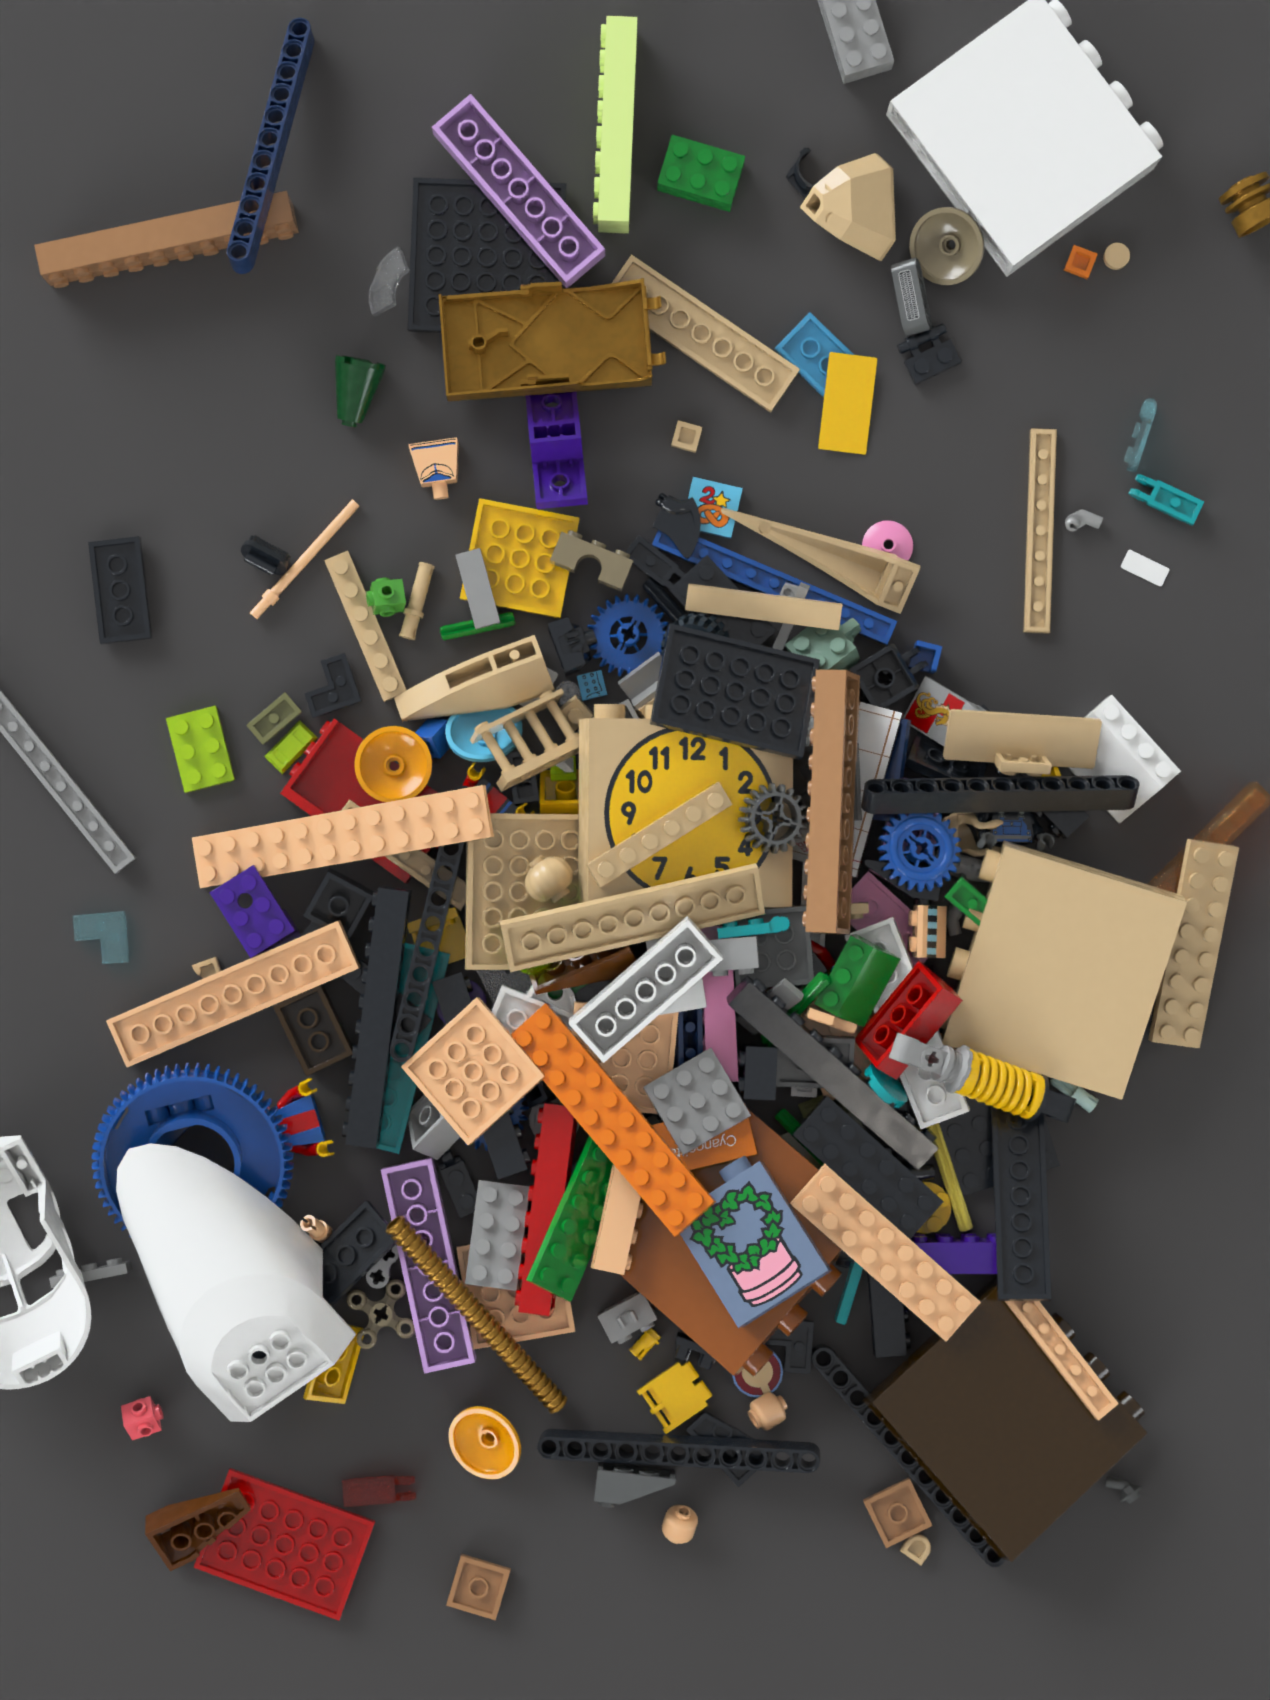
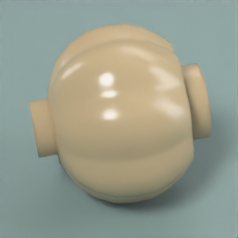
M540 855L529 863L531 868L525 877V886L532 898L540 902L551 899L555 903L570 892L567 886L572 883L573 873L571 867L564 859L556 856L543 858Z

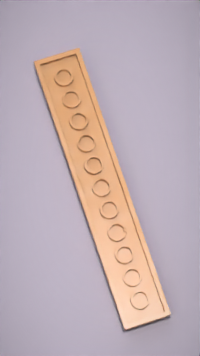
M486 785L198 836L193 837L192 842L200 888H207L224 884L252 865H255L263 878L494 837Z

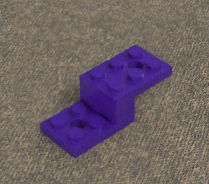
M577 392L526 395L536 508L546 509L588 504ZM551 402L558 404L555 407L546 406L548 403ZM558 481L566 482L563 486L554 485Z
M252 865L209 892L250 958L299 938L301 935L286 909H282L255 865ZM244 893L250 894L253 898V903L249 908H243L239 904V898Z

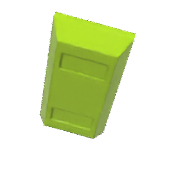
M299 720L264 757L283 775L305 752L312 741L315 742L318 737Z

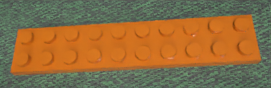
M545 1003L511 1034L533 1060L534 1064L544 1073L545 1077L542 1080L674 1237L679 1236L716 1202L549 1004Z

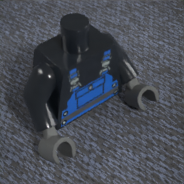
M979 812L977 815L979 822H988L996 819L1003 821V824L995 829H977L975 827L979 838L977 842V847L979 848L988 845L991 850L994 845H1002L1004 840L1018 845H1026L1038 841L1036 848L1039 851H1043L1045 844L1049 849H1052L1055 843V838L1051 834L1045 833L1033 812Z

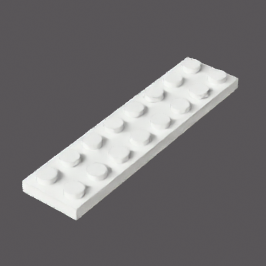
M894 916L850 933V935L857 934L901 958L874 1008L875 1013L914 968ZM845 935L846 941H848L850 935ZM939 1030L929 1040L927 1045L938 1049L944 1046ZM928 1055L925 1056V1059H926L927 1061H928V1059H929V1056H928ZM909 1065L900 1075L920 1129L970 1111L965 1096L947 1092L944 1087V1081L938 1082L933 1080L931 1072Z

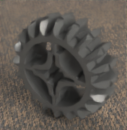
M769 783L768 790L765 785H760L759 793L756 790L750 791L753 800L748 797L743 799L748 807L739 808L740 812L745 813V817H739L738 822H745L746 826L740 828V832H749L745 840L749 842L754 839L752 847L757 849L761 845V852L767 853L769 848L772 854H777L779 848L782 852L788 851L787 843L791 847H795L797 844L794 837L797 839L803 838L799 829L806 830L808 828L807 825L801 824L802 819H807L806 814H801V811L805 810L807 806L805 804L798 805L797 803L801 801L802 797L797 795L792 798L794 789L789 788L785 792L784 784H779L776 789L775 783ZM774 796V801L770 803L767 810H757L761 802ZM782 801L788 805L791 818L786 817L784 814V804H782ZM774 814L777 819L783 820V822H773L769 817L763 815ZM755 818L763 823L762 832L765 833L764 836L758 831ZM781 826L789 827L782 837L772 840L773 834L777 833L778 828Z

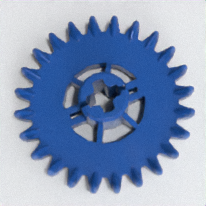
M626 593L624 601L621 602L620 598L616 595L615 604L605 600L607 609L605 610L598 606L597 610L600 616L591 615L596 625H588L587 627L590 630L593 629L598 644L589 646V649L597 650L593 655V659L602 657L599 664L600 667L609 664L608 673L617 668L618 676L621 677L624 670L629 674L658 651L661 654V642L665 638L664 634L666 632L663 631V628L667 627L669 622H660L664 612L655 614L658 605L655 604L649 608V598L639 603L638 594L633 601H630L629 595ZM627 617L632 618L630 623L623 624L620 620ZM618 621L620 627L617 634L609 635L612 626ZM637 621L633 627V636L635 638H629L621 651L620 649L624 643V634L622 632H628L634 622ZM640 623L644 624L647 633H640L638 629ZM640 637H647L646 644L639 650L636 644L639 642ZM610 638L618 639L619 645L617 649L613 647ZM634 647L637 651L634 654H624L626 649Z
M933 813L907 814V816L905 814H897L899 820L890 818L889 822L893 827L884 826L882 829L888 835H881L879 837V840L886 844L877 848V850L886 853L879 858V861H888L883 871L893 870L889 879L899 876L898 886L903 885L907 881V890H912L916 884L918 892H922L925 885L928 891H932L934 883L937 887H942V878L946 881L951 880L948 871L952 873L957 872V868L953 863L961 862V859L955 854L962 852V849L955 846L961 839L953 837L957 829L948 828L950 820L942 822V813L937 814L935 817ZM923 831L921 837H916L912 832ZM927 833L933 836V838L937 842L936 844H932V842L928 838H926ZM904 840L908 843L905 851L902 849ZM917 846L922 848L919 855L915 852ZM935 847H938L937 858L932 854ZM904 855H906L908 860L914 862V866L907 861ZM925 861L929 867L920 868L918 865L920 862Z

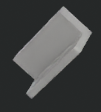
M659 651L618 681L619 686L630 698L636 710L655 697L662 655Z

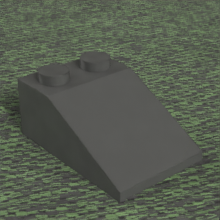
M598 1462L594 1501L599 1502V1506L612 1508L614 1504L620 1505L675 1485V1471Z

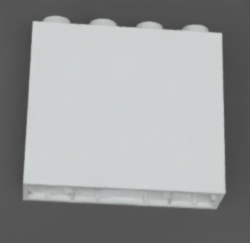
M1046 0L1026 1L893 98L886 113V116L954 207L965 211L978 223L983 234L984 247L1006 277L1154 170L1162 158L1158 151L1163 147V141L1159 133L1149 122L1138 125L1128 111L1133 106L1129 93L1118 81L1108 85L1097 70L1102 66L1099 53L1087 40L1079 44L1067 30V27L1072 24L1070 15L1058 0H1052L1049 3Z

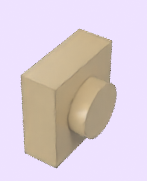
M577 695L560 707L574 731L579 728V719L591 718L593 716L591 710Z

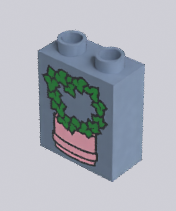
M746 1156L735 1160L719 1171L725 1184L709 1193L716 1202L680 1234L738 1328L748 1325L832 1271L766 1165L759 1161L752 1166Z

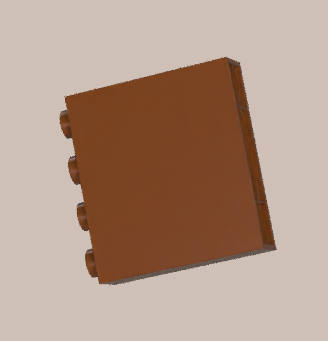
M747 1108L751 1114L749 1122L757 1150V1155L747 1157L752 1166L759 1161L766 1165L790 1203L819 1169ZM735 1160L691 1170V1172L710 1193L725 1184L719 1171ZM641 1197L640 1203H643L641 1218H636L634 1226L635 1229H638L635 1244L630 1245L629 1254L632 1255L631 1266L629 1270H625L624 1275L619 1274L733 1376L739 1375L745 1369L754 1377L774 1354L765 1343L775 1331L779 1329L789 1337L808 1315V1312L799 1303L810 1290H815L823 1297L842 1275V1272L833 1263L838 1259L843 1250L792 1206L832 1271L748 1325L738 1328L682 1236L674 1237Z

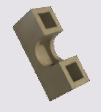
M571 530L568 533L561 532L550 559L551 564L575 573L577 565L581 560L593 558L602 567L598 583L622 592L633 566V560L629 559L630 554L617 549L615 553L606 550L607 545L596 540H592L591 543L584 541L581 534Z

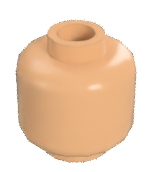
M766 1392L750 1403L748 1416L757 1429L761 1428L768 1431L786 1419L785 1410L788 1407L781 1395L776 1396L772 1392Z
M674 1505L665 1514L662 1532L672 1543H687L695 1534L698 1517L690 1507Z

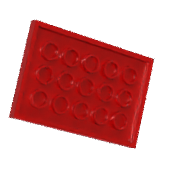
M230 1468L221 1492L239 1488L251 1506V1510L230 1529H225L221 1532L212 1545L208 1544L199 1552L200 1555L197 1557L193 1568L339 1621L375 1520Z

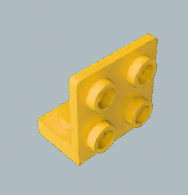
M456 907L449 909L439 949L440 952L451 954L448 964L465 958L466 933ZM435 916L429 917L426 921L427 928L431 931L438 930L440 920ZM421 919L409 922L407 926L409 933L412 934L414 943H416ZM428 941L421 944V947L434 950L433 944Z

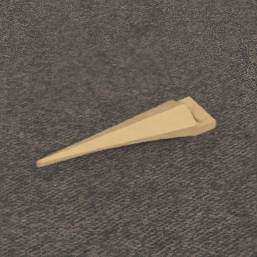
M721 508L722 514L808 561L876 605L901 614L919 573L920 565L899 558L896 554Z

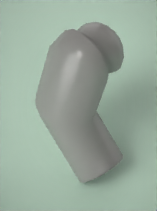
M1080 509L1068 515L1065 519V526L1067 530L1072 532L1086 524L1099 529L1103 517Z
M952 903L948 907L946 915L949 936L962 933L959 919L963 912Z

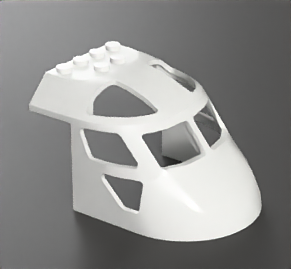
M21 1135L0 1137V1287L11 1284L18 1304L17 1312L0 1317V1389L27 1388L41 1384L60 1374L81 1352L88 1338L91 1325L89 1295L82 1273L75 1262L67 1231L60 1219V1212L54 1192ZM33 1193H38L40 1222L47 1234L43 1242L36 1249H31L7 1204L9 1199L21 1194L27 1197ZM55 1249H57L62 1258L64 1276L52 1291L33 1304L28 1305L20 1279L43 1265L53 1255Z

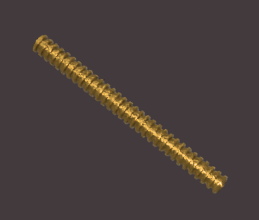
M398 1216L388 1224L386 1233L392 1234L391 1238L397 1240L396 1244L402 1246L403 1252H407V1256L413 1258L414 1264L418 1263L417 1267L420 1270L423 1269L424 1275H429L428 1279L434 1281V1286L439 1287L438 1290L444 1293V1297L449 1299L451 1304H455V1309L460 1310V1314L465 1316V1320L470 1322L472 1328L476 1327L475 1331L481 1333V1338L486 1339V1343L491 1345L492 1350L496 1351L498 1356H502V1361L507 1362L506 1365L512 1368V1372L517 1374L519 1379H523L522 1383L528 1385L527 1388L533 1391L534 1396H538V1400L543 1402V1406L548 1408L551 1414L561 1410L567 1402V1397L562 1395V1391L557 1389L556 1384L552 1383L550 1378H546V1373L541 1372L542 1369L536 1366L535 1361H531V1357L526 1355V1351L521 1349L518 1343L515 1344L516 1340L510 1338L511 1335L509 1332H505V1328L500 1326L499 1321H494L495 1317L489 1315V1310L484 1309L485 1306L479 1303V1299L477 1297L473 1298L474 1294L468 1292L469 1288L463 1286L464 1283L458 1280V1276L453 1274L451 1268L447 1269L448 1265L442 1263V1258L437 1257L435 1251H431L432 1247L430 1245L426 1246L427 1242L424 1239L421 1240V1235L419 1233L415 1234L416 1230L414 1227L410 1228L411 1224L405 1222V1217Z

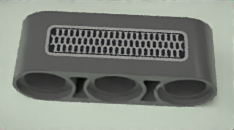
M918 258L891 264L898 308L905 335L909 336L932 330V319Z

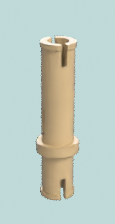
M419 562L418 564L419 567L408 607L404 608L403 612L405 618L399 636L409 640H415L419 621L423 619L424 613H422L432 573L435 569V566L424 562Z

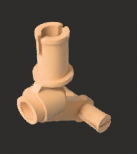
M312 1215L303 1217L308 1223L301 1220L302 1230L308 1232L310 1237L319 1243H323L332 1234V1228L326 1222L318 1220Z

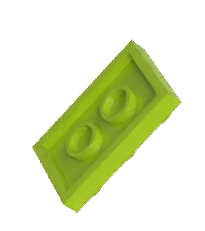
M217 706L166 718L185 793L235 781Z

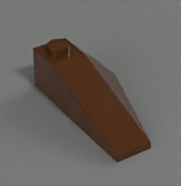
M632 945L536 966L528 974L534 992L537 995L614 979L634 963L637 958Z
M239 1488L170 1504L145 1516V1535L169 1571H172L195 1560L204 1547L208 1544L212 1545L217 1540L216 1537L225 1529H230L251 1510V1506Z

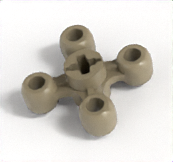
M390 1280L386 1285L385 1296L380 1301H371L367 1298L365 1292L359 1289H354L347 1295L348 1306L351 1309L366 1312L369 1317L368 1325L360 1330L356 1337L357 1343L361 1348L370 1349L374 1347L377 1342L378 1331L386 1326L392 1327L397 1335L404 1339L410 1338L415 1334L413 1320L398 1317L394 1312L395 1302L402 1298L406 1292V1286L402 1280ZM392 1285H399L401 1291L398 1294H394L391 1291ZM354 1295H359L362 1298L360 1304L353 1303L352 1297ZM387 1305L386 1314L388 1318H382L378 1323L375 1322L377 1314L374 1310H381L382 1307ZM403 1324L410 1325L411 1330L408 1333L402 1332L401 1326ZM365 1334H369L372 1338V1341L370 1343H364L362 1341V1336Z

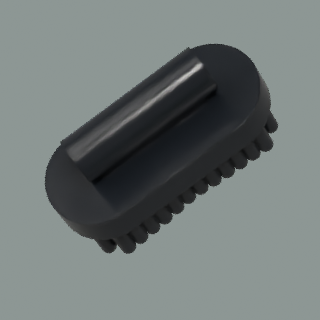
M252 535L241 547V553L245 557L244 561L271 576L274 574L283 575L288 569V563L291 558L288 555L289 553L271 545L262 538L260 539L257 535Z

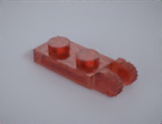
M394 1475L343 1479L344 1507L416 1499L415 1492L396 1493L395 1485H411L415 1483V1477H394Z

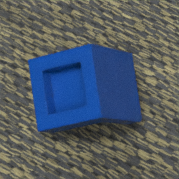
M917 640L914 643L913 649L918 647L920 652L910 659L908 668L911 669L917 663L926 660L928 666L920 671L934 674L937 670L942 646Z
M427 719L415 732L428 746L432 758L441 759L450 748L445 734L448 720Z

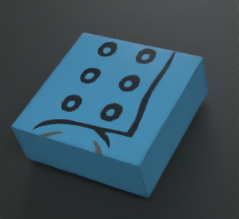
M601 670L577 676L582 701L607 696Z

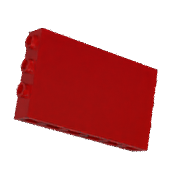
M335 718L332 722L327 721L319 732L322 736L317 743L314 741L310 743L304 752L307 755L301 764L297 762L289 773L292 776L280 792L281 795L311 816L341 811L349 799L360 807L385 803L376 800L366 793L356 777L355 757L364 739ZM393 761L390 764V769L393 771L398 770L399 764ZM426 785L416 797L436 794L438 792ZM433 848L422 849L421 851L428 855ZM385 856L371 858L406 884L412 878L409 873Z

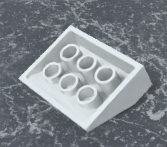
M1110 695L1084 717L1097 718L1102 721L1095 767L1093 769L1068 768L1075 776L1127 775L1139 781L1140 786L1135 806L1132 809L1107 810L1117 823L1120 824L1181 771L1115 697Z

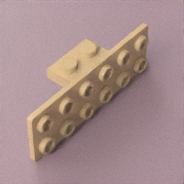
M951 709L943 757L946 760L992 762L1005 775L1026 773L1032 777H1041L1042 774L1050 775L1052 766L1093 769L1095 767L1102 721L1097 718Z

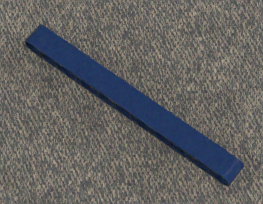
M302 17L293 19L286 31L227 247V255L231 266L239 274L250 272L255 265L314 46L311 25L307 19Z

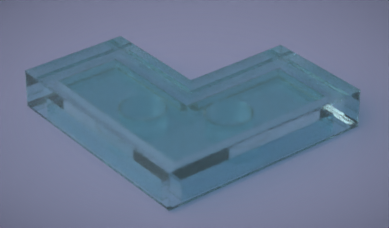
M125 911L73 915L75 941L100 939L102 964L129 962Z

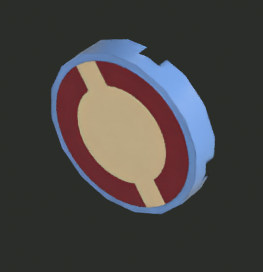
M774 1352L770 1360L754 1377L745 1369L739 1375H732L734 1384L742 1393L750 1397L758 1398L766 1392H774L782 1381L783 1368L781 1360Z

